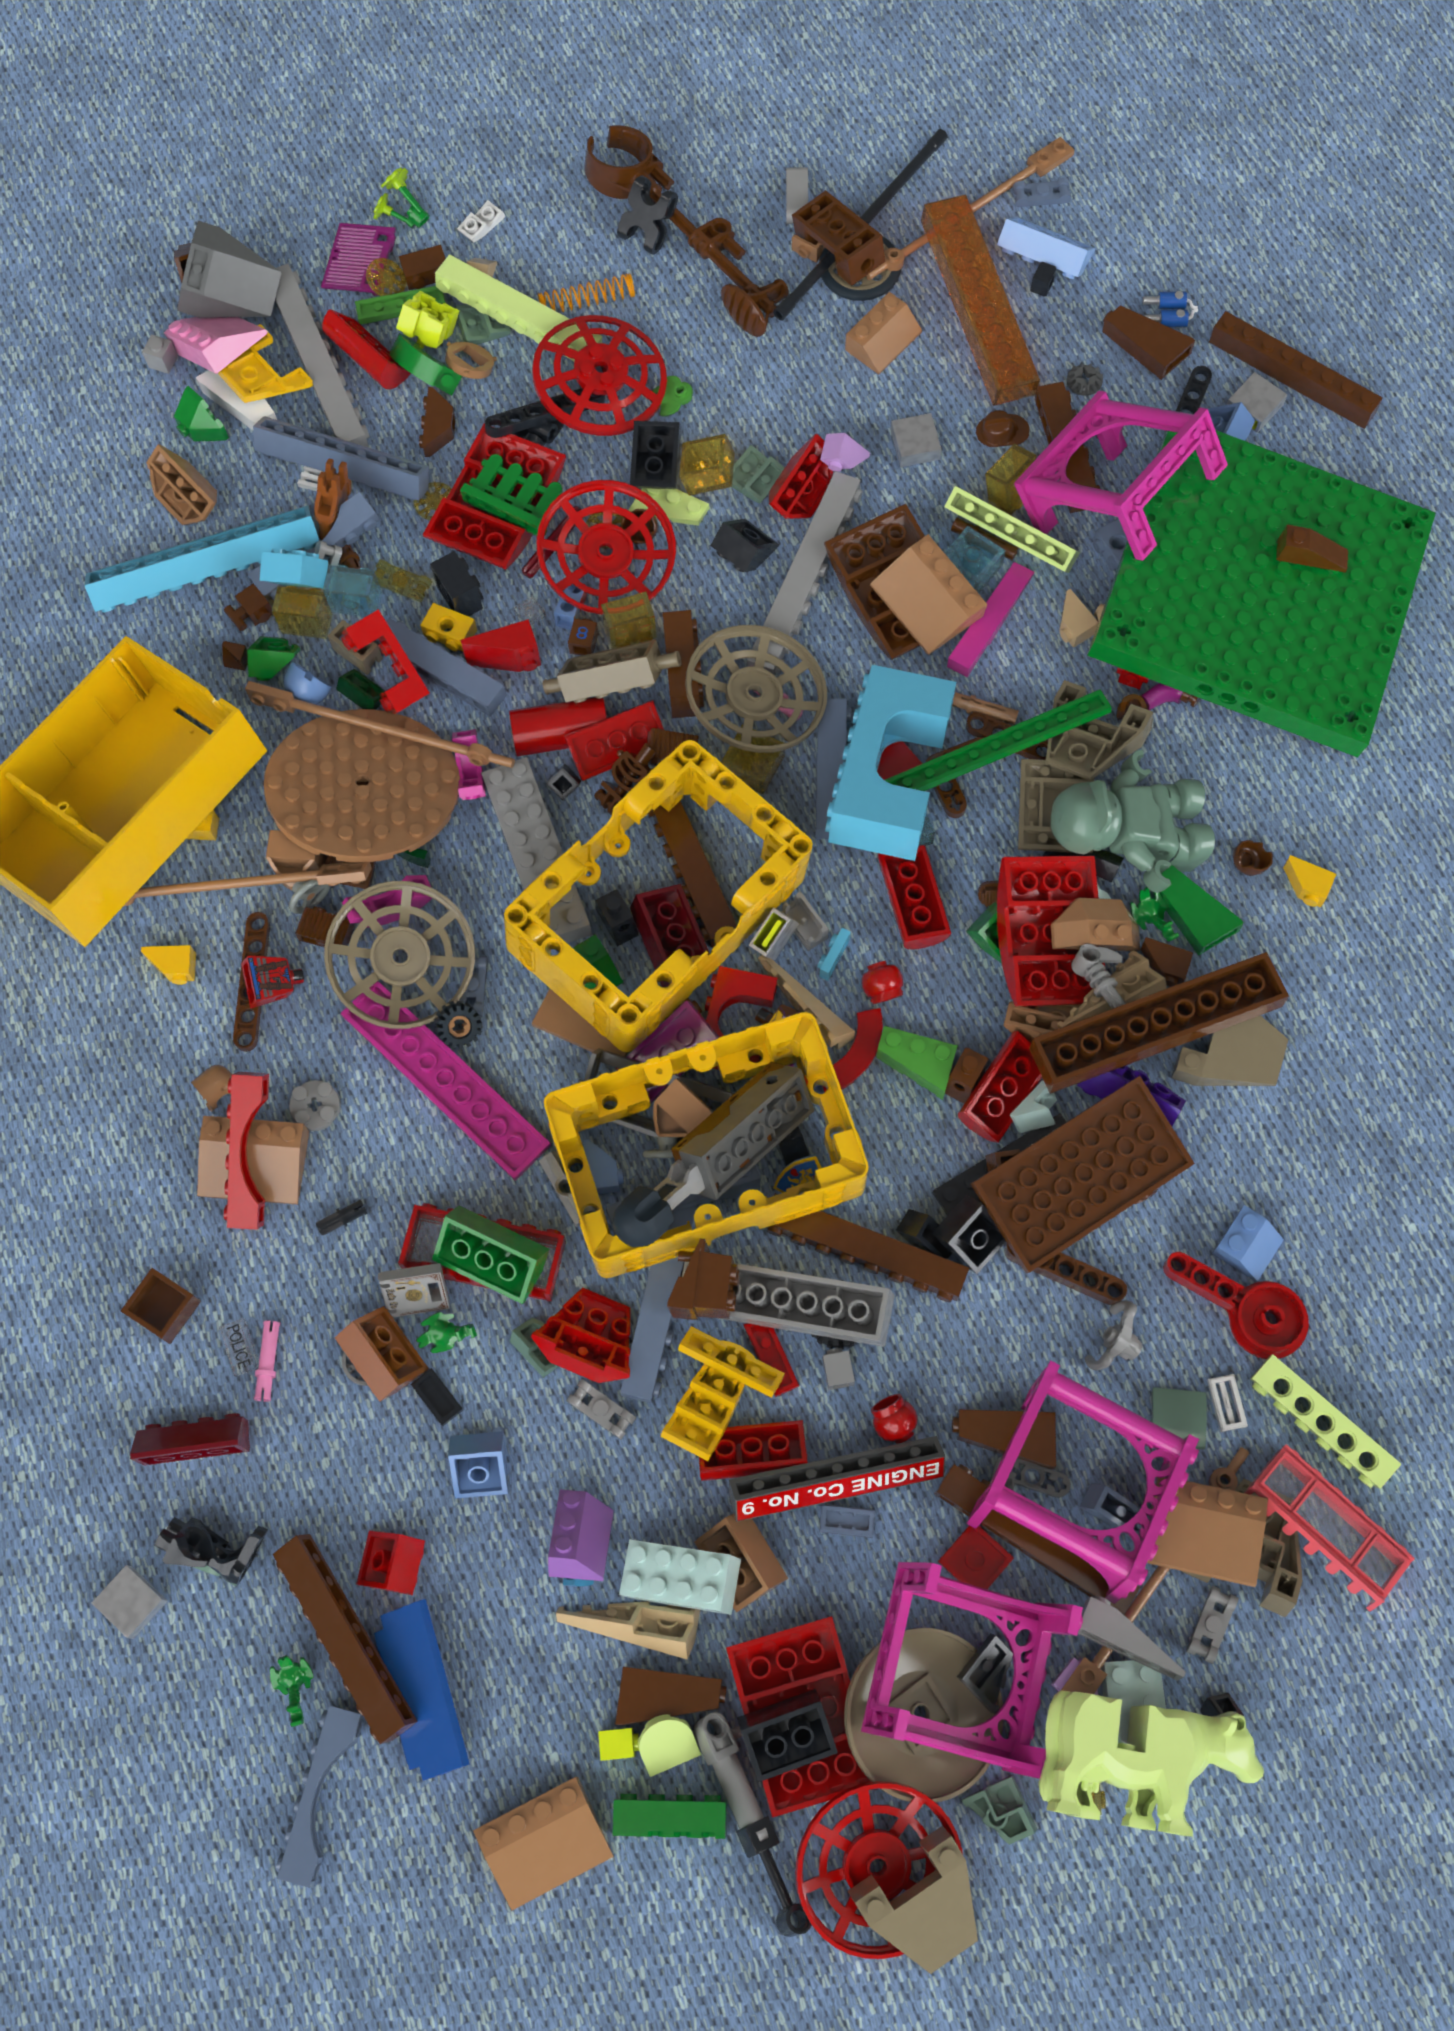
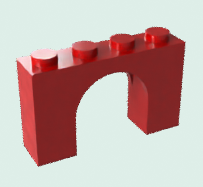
M719 966L718 973H713L710 988H714L712 997L707 996L705 1011H708L705 1020L719 1037L725 1036L718 1026L719 1018L724 1010L737 1003H749L772 1008L778 978ZM753 1055L749 1060L753 1063H758L761 1056ZM716 1066V1067H713L712 1069H717V1070H719V1067Z

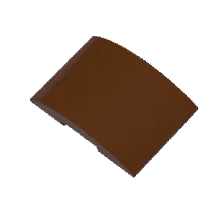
M906 504L824 542L834 571L853 609L875 643L890 660L920 647L914 637L870 586V583L910 546L925 537Z

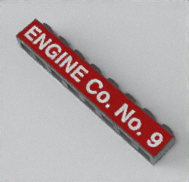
M933 1436L729 1479L730 1504L735 1520L738 1522L943 1478L945 1473V1454L938 1437Z

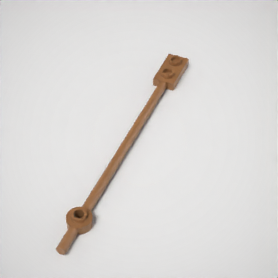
M1062 137L1057 138L1028 157V167L901 250L898 248L885 250V262L866 275V278L871 280L885 270H900L904 265V258L1011 189L1014 183L1023 181L1035 172L1040 177L1044 176L1072 157L1075 150Z
M248 681L245 687L250 701L258 706L265 705L273 707L280 712L287 711L294 713L295 709L459 753L466 755L469 761L476 766L488 765L491 762L513 768L515 764V759L492 753L489 748L478 743L466 746L295 699L292 692Z
M345 862L325 864L321 866L320 870L142 887L124 906L131 905L136 898L309 880H317L318 885L328 884L329 886L345 882L357 884L367 879L372 868L370 862Z
M1240 1447L1226 1468H1218L1211 1474L1209 1486L1234 1491L1238 1485L1235 1474L1248 1457L1249 1452ZM1220 1477L1227 1478L1229 1483L1227 1485L1222 1484ZM1158 1566L1130 1605L1124 1616L1132 1623L1170 1568ZM1102 1646L1092 1662L1084 1657L1061 1690L1095 1694L1108 1675L1101 1668L1113 1650Z

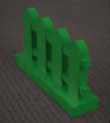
M498 454L491 455L488 460L483 459L481 462L483 469L476 479L471 478L470 485L464 483L460 489L464 502L537 536L544 513L550 504L563 493L561 484L552 482L546 488L542 486L543 480L539 473H532L526 479L522 477L523 470L520 464L514 463L508 469L502 467V457ZM497 474L502 475L503 477L496 488L490 486ZM517 483L523 486L515 498L510 494ZM538 492L543 496L536 507H534L530 503Z

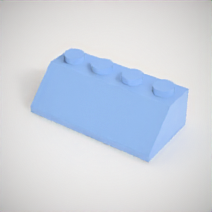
M1016 216L1006 218L997 243L998 246L1002 247L1001 251L1007 254L1014 255L1016 252L1021 254V259L1034 263L1036 260L1051 264L1063 271V276L1071 279L1082 275L1096 249Z

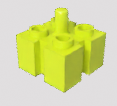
M419 291L413 296L412 300L409 299L403 304L396 329L411 338L418 336L417 343H419L422 349H424V346L437 348L443 343L444 339L447 340L453 334L460 311L446 303L440 304L435 301L436 298Z

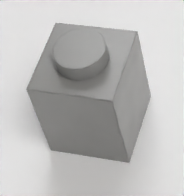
M152 334L142 351L149 368L167 374L170 373L178 358L171 340Z
M842 1348L828 1350L827 1355L822 1357L828 1391L854 1386L855 1379L849 1351H842Z

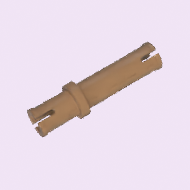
M957 692L954 694L953 707L966 710V713L969 714L971 712H980L1015 725L1019 710L978 699L975 695L968 696Z

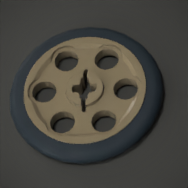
M882 236L884 251L889 248H895L887 238ZM823 249L819 262L829 252L828 249ZM835 261L821 278L825 285L838 296L854 301H866L880 297L891 290L898 281L901 269L898 271H883L879 274L883 277L879 281L868 280L865 276L859 280L862 284L854 287L834 273L833 270L837 268Z

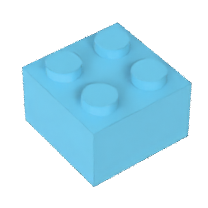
M272 548L271 552H262L260 581L285 586L326 589L328 561L319 559V554L306 553V551L292 550L291 552Z

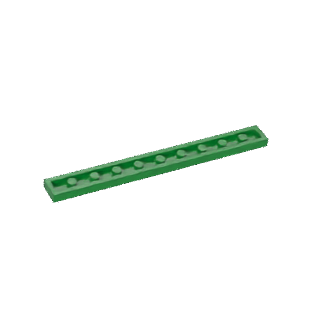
M1101 689L885 779V781L901 787L926 791L1109 714L1112 707Z

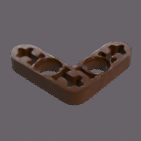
M977 737L932 754L927 758L926 762L983 738ZM956 779L947 781L953 787L950 791L941 790L939 785L933 787L945 813L949 817L960 818L965 814L967 802ZM953 795H954L953 800H954L955 804H956V805L961 804L959 810H956L955 808H951V806H952V800H951L950 797L953 796Z

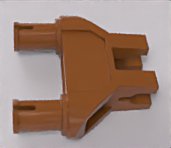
M330 458L326 462L325 472L321 471L318 476L314 505L315 520L319 523L318 536L321 540L332 529L333 522L338 517L337 514L341 504L348 500V496L352 491L351 480L348 478L347 462H341L337 474L333 466L334 459Z

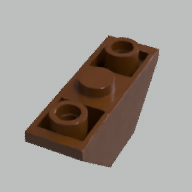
M428 387L427 396L423 398V407L426 412L421 417V427L424 430L423 435H419V447L423 449L425 457H431L454 439L456 424L453 406L433 387Z

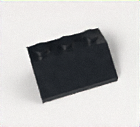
M816 1689L737 1717L758 1782L838 1753Z

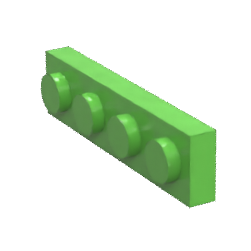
M436 286L355 301L359 324L398 318L403 304L409 299L412 300L413 296L419 291L436 298L435 301L440 304L445 303L444 294Z

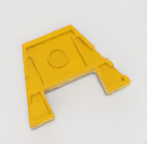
M268 331V334L218 372L219 376L244 403L313 386L312 379L301 367L280 377L257 352L273 343V337Z

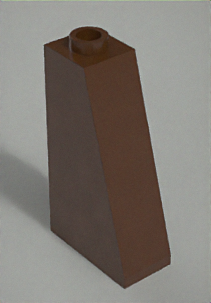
M1121 305L1116 310L1109 311L1103 319L1102 332L1160 380L1192 354L1195 343L1192 337Z
M959 1409L957 1417H952V1433H957V1440L1004 1455L1024 1411ZM1038 1412L1017 1458L1051 1470L1056 1467V1412Z
M623 1667L615 1724L627 1725L645 1722L665 1714L674 1717L719 1709V1703H725L727 1686H722V1679Z

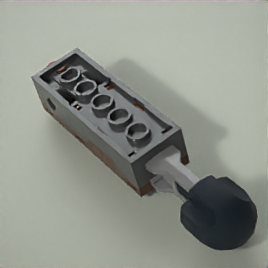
M770 1062L672 1147L671 1150L675 1163L671 1165L667 1178L654 1189L638 1186L624 1198L613 1214V1229L618 1238L631 1247H643L654 1243L674 1222L672 1210L687 1196L697 1194L717 1200L812 1114L814 1108L807 1088L808 1079L802 1073V1069Z

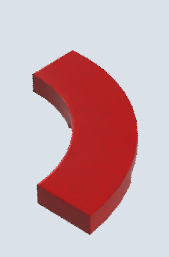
M881 1008L856 1013L857 1034L854 1043L847 1054L833 1064L841 1090L854 1083L857 1078L866 1072L876 1057L883 1029ZM822 1086V1087H823V1091H824V1093H825V1092L827 1091V1089H826V1087Z

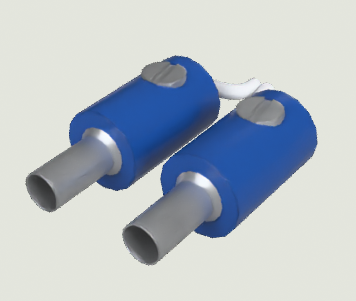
M1186 291L1159 292L1158 296L1143 297V305L1158 304V309H1180L1160 310L1159 315H1145V317L1167 327H1187L1188 320L1193 318L1195 312H1198V306H1194L1192 301L1187 299ZM1187 302L1190 304V307L1194 309L1191 311L1190 316L1188 310H1181L1186 309Z

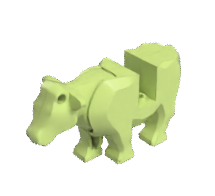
M1060 1690L1054 1695L1049 1705L1045 1735L1046 1759L1039 1780V1792L1042 1800L1048 1802L1047 1811L1084 1819L1100 1820V1811L1095 1805L1091 1793H1097L1099 1791V1784L1106 1782L1117 1788L1129 1790V1797L1125 1806L1126 1815L1122 1818V1826L1156 1831L1152 1812L1157 1804V1815L1160 1819L1158 1831L1193 1837V1829L1187 1823L1184 1815L1189 1786L1209 1764L1233 1773L1243 1783H1255L1263 1777L1264 1769L1256 1757L1254 1740L1246 1727L1245 1717L1234 1711L1218 1716H1205L1180 1709H1164L1153 1705L1131 1706L1127 1744L1118 1743L1122 1699Z

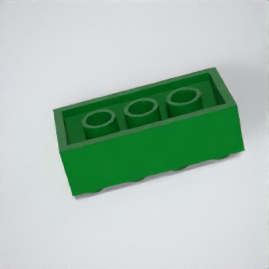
M459 1205L444 1218L432 1260L512 1300L524 1304L543 1271L550 1249Z

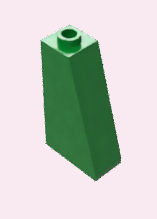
M1173 865L1161 873L1163 877L1168 878L1171 882L1168 888L1159 892L1166 903V912L1198 956L1240 931L1244 923L1239 917Z

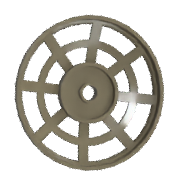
M738 625L715 632L696 648L686 671V694L690 707L697 719L715 737L742 750L767 753L794 747L807 739L815 731L824 715L827 704V687L819 664L812 654L794 638L769 627ZM735 637L760 638L757 651L740 650L732 653L727 649L724 640ZM769 641L788 648L802 662L790 668L779 658L767 653ZM715 645L721 658L712 666L708 676L694 671L701 656ZM743 658L756 659L754 667H744L739 669L734 660ZM765 661L775 665L784 674L776 678L771 672L764 669ZM725 665L732 674L727 684L714 680L717 672ZM807 669L812 674L816 684L818 702L803 701V691L797 676ZM692 680L705 685L706 700L711 709L710 711L701 713L697 707L692 693ZM789 681L793 686L796 700L783 698L782 686ZM712 689L725 693L727 704L717 708L713 699ZM748 691H757L760 697H752ZM780 707L794 709L791 717L784 724L775 716ZM801 710L816 711L810 726L798 738L788 730L798 719ZM735 712L738 716L744 718L743 728L730 722L724 715ZM718 719L727 728L742 734L741 742L723 734L711 725L709 721ZM766 720L774 728L766 731L752 730L754 721ZM780 734L787 741V743L774 746H758L751 744V737L766 738Z
M390 881L362 890L341 907L327 933L324 946V962L333 991L353 1014L379 1027L411 1029L434 1022L435 1018H438L437 1012L420 1020L398 1022L400 1008L417 1006L430 1000L438 1011L441 1012L443 1010L441 1007L444 1004L447 1007L451 1001L454 1003L460 1001L473 975L475 945L467 920L448 897L420 883ZM402 890L401 905L384 907L371 913L362 902L368 897L381 892ZM412 891L435 899L449 911L437 921L426 911L411 906ZM355 908L363 921L355 929L349 946L334 944L340 924L347 914ZM400 913L398 927L384 930L377 921L378 918L385 915ZM410 914L424 919L431 926L422 934L409 928ZM454 919L459 923L465 936L467 958L453 957L451 942L444 928ZM369 926L377 936L371 949L357 947L360 936ZM437 934H439L443 942L445 956L430 955L427 942ZM397 950H403L407 953L408 958L403 963H397L393 959V954ZM333 954L348 956L349 970L356 985L346 993L342 991L336 979L332 962ZM355 957L366 958L371 961L374 972L363 980L358 973ZM429 965L444 966L439 980L432 987L423 977ZM451 967L466 968L460 988L446 1004L438 995V992L446 983ZM381 979L383 982L392 985L391 1000L377 995L369 988ZM416 983L424 993L417 998L401 1001L403 986ZM364 993L374 1002L390 1007L388 1021L366 1014L351 1001Z

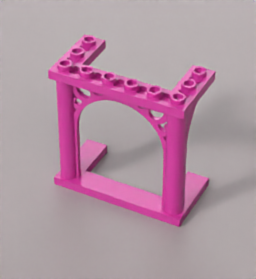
M1098 391L1014 482V485L1034 528L1045 534H1048L1058 523L1051 507L1054 505H1066L1116 516L1119 518L1135 559L1143 561L1157 546L1143 511V507L1194 450L1197 452L1205 477L1208 480L1214 481L1228 464L1208 409L1199 408L1195 414L1109 400L1105 391ZM1125 425H1138L1177 432L1123 494L1078 485L1070 481L1066 476V466L1072 454L1084 442L1095 435L1099 439L1106 459L1114 461L1127 447L1122 434V429Z
M1050 1360L1030 1387L1021 1407L1024 1410L1023 1415L990 1485L977 1500L966 1524L977 1528L992 1509L1069 1550L1092 1565L1108 1583L1109 1589L1105 1599L1115 1604L1121 1598L1126 1599L1129 1592H1134L1137 1585L1141 1586L1148 1574V1570L1145 1569L1147 1561L1153 1560L1159 1547L1155 1544L1158 1535L1162 1536L1169 1524V1521L1165 1520L1169 1511L1173 1512L1178 1503L1179 1497L1175 1496L1179 1487L1183 1488L1188 1479L1189 1473L1185 1471L1189 1464L1192 1465L1199 1453V1450L1196 1449L1199 1439L1190 1434L1183 1439L1058 1373L1060 1365ZM1047 1394L1117 1431L1138 1452L1146 1472V1494L1140 1510L1127 1523L1108 1530L1084 1528L1004 1486ZM1145 1445L1148 1446L1150 1450L1152 1448H1155L1157 1450H1154L1150 1454H1148L1145 1451ZM1162 1457L1163 1463L1160 1470H1155L1151 1465L1152 1460ZM1155 1477L1156 1479L1157 1477H1166L1159 1483L1161 1487H1158L1154 1484ZM1147 1503H1151L1153 1509H1149ZM1135 1524L1142 1526L1139 1529V1535L1134 1531ZM1121 1533H1127L1132 1538L1134 1543L1133 1551H1126L1122 1547L1119 1540ZM1105 1537L1112 1538L1113 1548L1110 1547L1111 1543L1103 1541Z
M898 1562L861 1732L900 1741H910L1001 1766L1003 1771L1040 1779L1046 1759V1749L1030 1746V1741L1035 1734L1034 1721L1036 1712L1041 1704L1039 1696L1041 1686L1046 1678L1045 1666L1047 1656L1052 1648L1051 1635L1077 1636L1083 1623V1607L1073 1604L1036 1602L1034 1604L940 1576L942 1565L927 1562ZM913 1595L982 1615L993 1622L1005 1636L1013 1653V1683L1005 1703L989 1720L971 1727H956L912 1715L907 1710L888 1706ZM1007 1621L1011 1624H1014L1015 1621L1018 1622L1011 1630L1007 1628ZM1027 1629L1029 1631L1028 1641L1025 1645L1019 1646L1015 1641L1016 1635L1021 1630ZM1025 1651L1024 1661L1022 1662L1021 1653ZM1014 1706L1013 1716L1011 1717L1009 1712L1011 1707ZM1002 1719L1007 1721L1010 1726L1007 1739H1004L998 1731V1723ZM990 1728L994 1741L990 1740L991 1736H984L986 1729Z

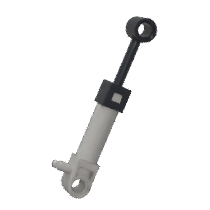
M716 1712L709 1713L695 1723L694 1737L707 1766L712 1765L738 1824L739 1830L736 1833L747 1858L760 1855L783 1908L776 1917L777 1929L786 1937L804 1934L810 1930L812 1925L801 1904L793 1903L770 1852V1848L779 1844L780 1841L769 1816H763L736 1752L740 1751L735 1741L742 1737L740 1727L737 1726L730 1729L726 1718L722 1714ZM707 1723L713 1725L715 1735H711L707 1731ZM792 1913L795 1914L798 1919L797 1928H795L791 1923L790 1918Z

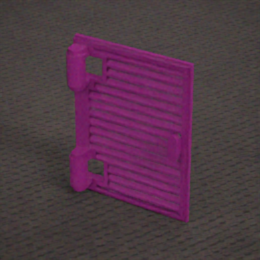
M339 223L321 288L368 292L378 296L384 282L383 274L388 256L392 252L396 240V228ZM386 235V241H378L379 236ZM367 277L374 278V284H366Z

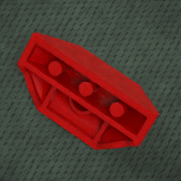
M817 433L792 456L769 491V505L785 519L811 518L818 508L833 476V471L820 460L825 441Z

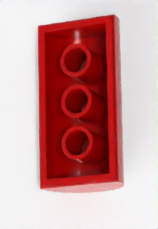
M332 309L327 311L322 323L323 332L384 389H394L409 377L411 373L393 360L389 354L390 351L354 318Z
M596 697L587 698L579 703L570 701L509 710L517 757L569 749L564 735L607 718L604 699Z
M925 845L918 847L915 861L878 853L877 858L904 948L911 950L921 949L946 940L951 935V930Z
M1019 1031L1011 1033L957 1114L966 1127L984 1139L995 1143L1000 1142L1013 1122L1010 1114L1035 1089L1042 1078L1029 1050L1031 1042Z
M803 1420L727 1427L709 1461L699 1457L701 1481L739 1478L808 1463Z

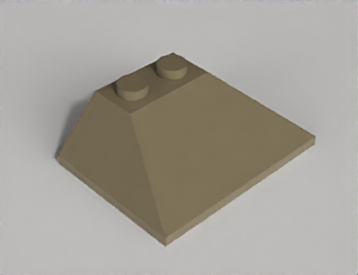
M1021 759L1018 850L1071 852L1056 840L1051 831L1052 805L1054 799L1071 785L1081 782H1093L1094 778L1088 780L1045 764L1046 760Z

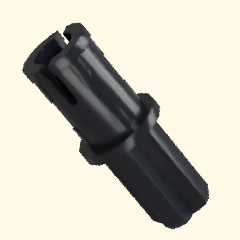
M361 1199L341 1210L337 1208V1212L316 1222L319 1233L326 1235L343 1225L347 1227V1223L368 1214L365 1207H362Z

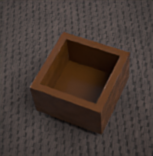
M151 1268L123 1306L121 1312L168 1344H171L201 1300L157 1270Z

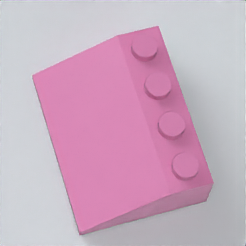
M191 317L172 322L168 327L169 329L164 332L167 339L172 341L179 356L215 374L268 334L266 329L239 317Z

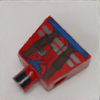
M247 956L241 963L250 1008L285 999L293 992L294 984H302L304 982L302 969L290 970L288 960L283 957Z

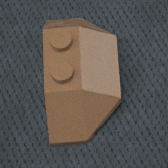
M158 444L146 462L147 468L150 469V480L154 496L182 525L205 521L217 503V490L190 462Z
M1076 898L1051 923L1052 949L1079 950L1084 944H1092L1096 947H1104L1113 951H1140L1139 926L1120 899Z
M1013 1001L1008 1004L1003 1026L1011 1033L1019 1031L1029 1042H1032V1039L1037 1036L1059 1029L1057 1023L1059 1021L1064 1022L1070 1016V1011L1074 1007L1078 1008L1080 1005L1015 1007Z

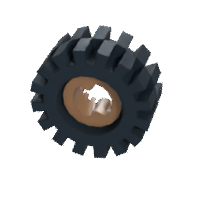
M451 1001L449 1006L446 1007L444 1004L441 1007L443 1010L437 1012L438 1018L434 1020L435 1030L444 1044L454 1049L456 1046L459 1049H464L463 1045L470 1047L471 1041L476 1042L478 1040L476 1036L477 1034L481 1035L480 1027H482V1022L477 1011L469 1003L465 1002L464 1004L462 1001L454 1003ZM458 1019L464 1020L461 1030L452 1029L455 1027L454 1021Z

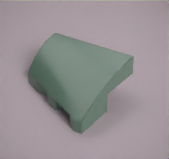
M532 1317L512 1330L510 1343L544 1378L559 1366L550 1363L531 1338L532 1333L544 1325L542 1321Z
M1013 1775L962 1799L964 1806H969L982 1818V1821L988 1827L994 1828L999 1833V1836L1009 1845L1031 1836L1037 1831V1827Z

